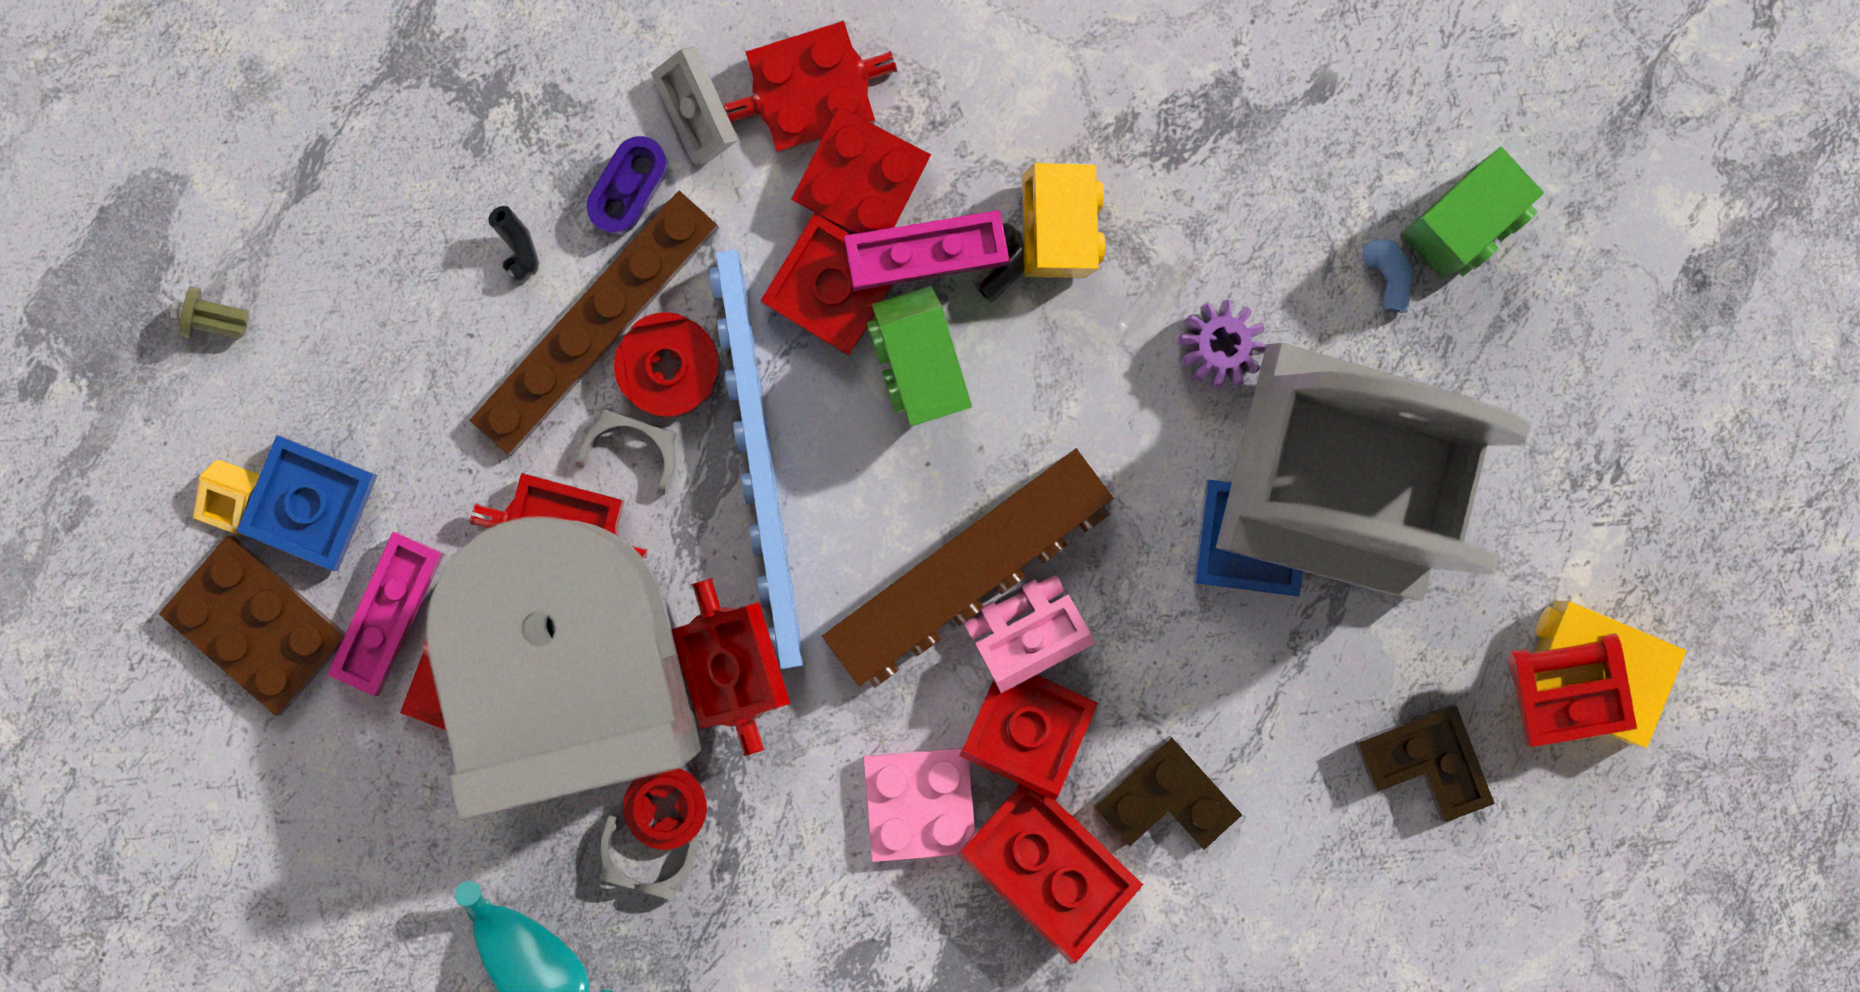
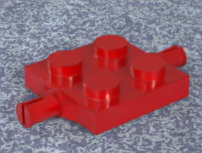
M841 21L745 51L753 75V95L728 103L725 102L724 107L726 112L730 113L727 116L731 124L760 114L761 119L770 129L777 153L821 140L837 106L870 123H875V117L868 98V80L893 72L896 73L897 67L895 62H892L894 57L891 51L862 60L852 47L845 22Z
M521 473L515 497L506 510L501 511L476 503L472 512L489 516L492 519L488 520L471 515L470 525L490 529L512 520L546 517L593 524L618 536V524L625 500ZM632 546L643 558H647L648 549Z
M713 578L693 583L691 587H693L701 615L696 616L689 624L671 630L700 729L719 724L729 727L735 726L743 750V756L763 751L765 747L763 746L755 719L760 718L766 711L790 704V700L760 603L757 602L737 609L721 608L713 584Z

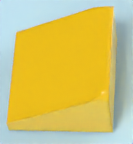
M221 460L214 461L199 477L193 519L241 536L242 534L236 531L260 474Z

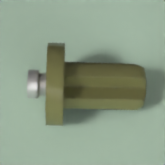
M191 286L188 288L184 304L181 301L174 300L170 315L171 318H180L178 336L188 339L191 338L194 329L237 339L242 338L246 333L249 314L246 310L201 300V289Z

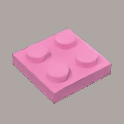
M963 747L864 755L872 862L957 855L956 853L974 835L975 825L970 765L968 760L959 756Z

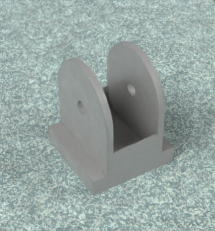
M1286 343L1266 344L1216 549L1417 601L1424 600L1431 568L1494 574L1498 556L1482 548L1464 543L1487 446L1526 444L1531 425L1528 421L1513 413L1473 400L1469 396Z
M546 517L522 518L499 524L482 532L464 545L447 564L431 596L426 628L429 656L456 768V773L450 775L449 778L459 820L679 768L703 750L695 711L689 707L660 585L648 563L629 543L616 534L589 523ZM549 616L555 625L553 638L549 635L546 626Z

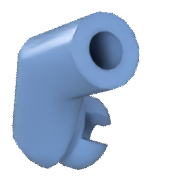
M1383 238L1381 241H1369L1363 249V261L1365 265L1371 268H1379L1386 278L1382 309L1389 312L1407 313L1414 274L1413 266L1397 242L1387 238Z

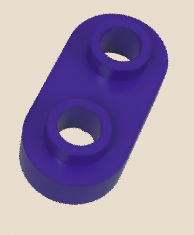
M635 136L622 142L615 151L587 200L588 216L600 231L609 235H622L631 231L640 220L668 170L667 157L656 141L644 136ZM642 157L650 159L651 167L649 171L644 174L634 172L633 165L637 159ZM615 201L622 202L624 204L623 214L618 218L608 217L607 207L609 204Z

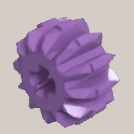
M1224 300L1221 303L1219 317L1210 303L1203 304L1200 307L1203 321L1192 315H1189L1184 321L1186 327L1196 335L1184 334L1180 335L1177 339L1178 345L1193 348V352L1186 354L1180 359L1181 365L1189 366L1196 361L1201 365L1193 375V380L1198 383L1206 377L1209 371L1213 372L1211 382L1213 389H1221L1223 387L1226 373L1235 387L1244 383V375L1241 368L1252 374L1257 373L1261 368L1258 362L1249 354L1262 355L1266 348V344L1252 342L1251 339L1265 330L1263 324L1257 323L1247 328L1244 322L1252 313V310L1248 307H1244L1237 314L1236 318L1232 317L1233 305L1231 300ZM1218 332L1222 339L1229 337L1232 339L1234 346L1227 351L1232 355L1231 357H1226L1223 351L1215 353L1212 351L1210 344L1217 339L1212 333Z

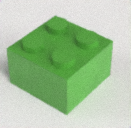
M1500 146L1473 167L1403 231L1401 236L1442 280L1456 271L1463 277L1472 269H1477L1499 249L1493 242L1495 238L1502 242L1511 233L1515 234L1538 213L1532 204L1544 192Z
M932 286L871 304L876 319L866 323L879 363L890 362L891 368L882 371L895 414L905 411L912 427L972 408L944 311Z

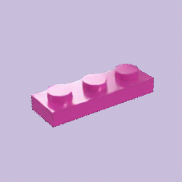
M1000 210L844 236L853 291L1009 264Z
M392 531L327 673L328 676L372 696L380 695L442 560L443 552L399 532Z

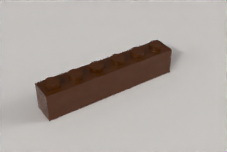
M1075 448L823 634L822 638L858 687L869 680L872 686L876 688L900 670L894 663L896 659L910 649L918 657L942 639L936 631L938 628L952 618L960 626L984 608L978 600L980 597L994 587L1002 595L1026 576L1020 568L1037 556L1044 564L1068 546L1062 538L1068 532L1079 525L1086 533L1109 516L1110 513L1104 506L1114 498L1079 450Z

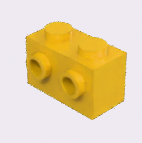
M1034 163L1022 174L1024 277L1086 278L1099 269V264L1103 262L1105 256V237L1102 232H1098L1097 212H1101L1103 207L1104 188L1102 182L1096 179V165Z

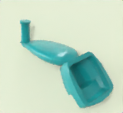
M465 881L459 884L454 893L455 899L460 906L467 910L469 919L474 922L473 935L478 953L487 974L498 992H590V981L586 968L577 955L559 937L540 923L520 912L504 906H493L488 899L483 897L482 890L477 883ZM601 990V991H599V992H614V991H612V990Z

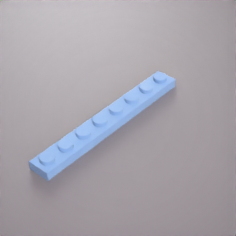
M737 249L717 252L718 267L709 268L713 297L714 299L723 298L726 318L717 319V326L722 350L731 349L734 369L725 371L730 402L739 400L742 421L733 422L738 453L747 452L750 472L741 474L745 502L746 504L755 503L758 524L749 525L754 556L763 555L766 575L757 577L762 608L771 606L774 627L767 629L776 658H779L781 669L797 667L805 663L742 260Z

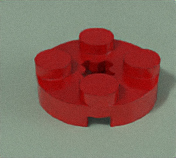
M662 312L651 314L638 320L624 336L622 343H619L614 357L616 381L621 392L638 409L662 418L680 417L695 411L712 397L714 387L719 378L720 359L713 339L698 323L678 313ZM665 351H670L672 358L681 359L682 363L681 368L675 370L674 378L665 380L663 373H654L653 364L661 361V353Z

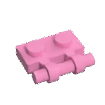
M1056 574L1039 583L1035 579L1021 586L1022 592L997 605L994 601L984 605V608L980 610V614L964 622L972 640L990 631L992 632V635L975 644L1001 693L1095 644L1091 632L1069 595L1049 604V600L1065 593ZM1033 610L1034 613L1007 626V622Z

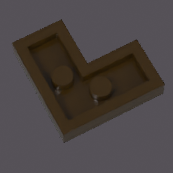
M1457 705L1445 706L1355 741L1373 790L1379 792L1424 775L1440 819L1443 822H1449L1495 804Z
M1171 736L1163 741L1093 805L1129 846L1136 842L1168 811L1203 850L1242 816L1240 811Z

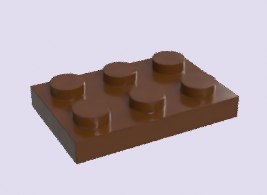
M227 535L159 613L164 620L275 716H281L338 651L346 634L233 535Z

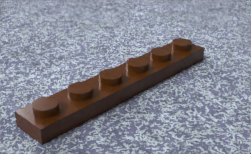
M678 190L469 421L508 456H512L718 230L719 226Z

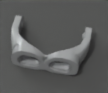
M603 409L600 419L591 427L582 443L576 466L586 467L587 462L590 460L593 444L601 434L618 426L634 427L648 434L661 450L664 458V470L658 482L657 493L666 495L675 470L674 440L677 433L615 411Z
M609 815L600 841L602 870L599 879L619 886L637 889L654 896L674 900L677 889L684 883L692 869L700 840H691L690 845L686 848L685 862L677 874L668 880L658 883L639 882L626 875L618 867L612 856L611 839L617 827V817Z

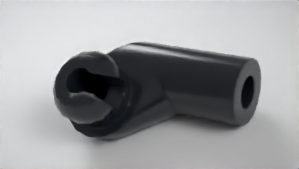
M508 206L495 208L490 213L488 222L514 252L511 257L503 261L502 267L516 283H523L531 273L535 276L540 265L530 232Z
M1003 223L1009 264L991 268L974 284L978 292L991 303L1024 271V243L1022 235L1009 223Z

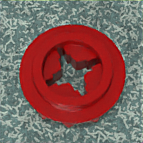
M680 768L635 778L628 787L623 802L624 819L632 835L644 845L659 850L675 849L690 842L700 832L708 812L705 790L692 773ZM678 789L680 793L676 797L678 800L675 802L674 807L680 812L679 816L685 819L684 822L678 817L675 819L668 815L663 820H659L655 826L651 824L656 817L654 814L658 807L652 802L653 798L647 795V793L665 798Z

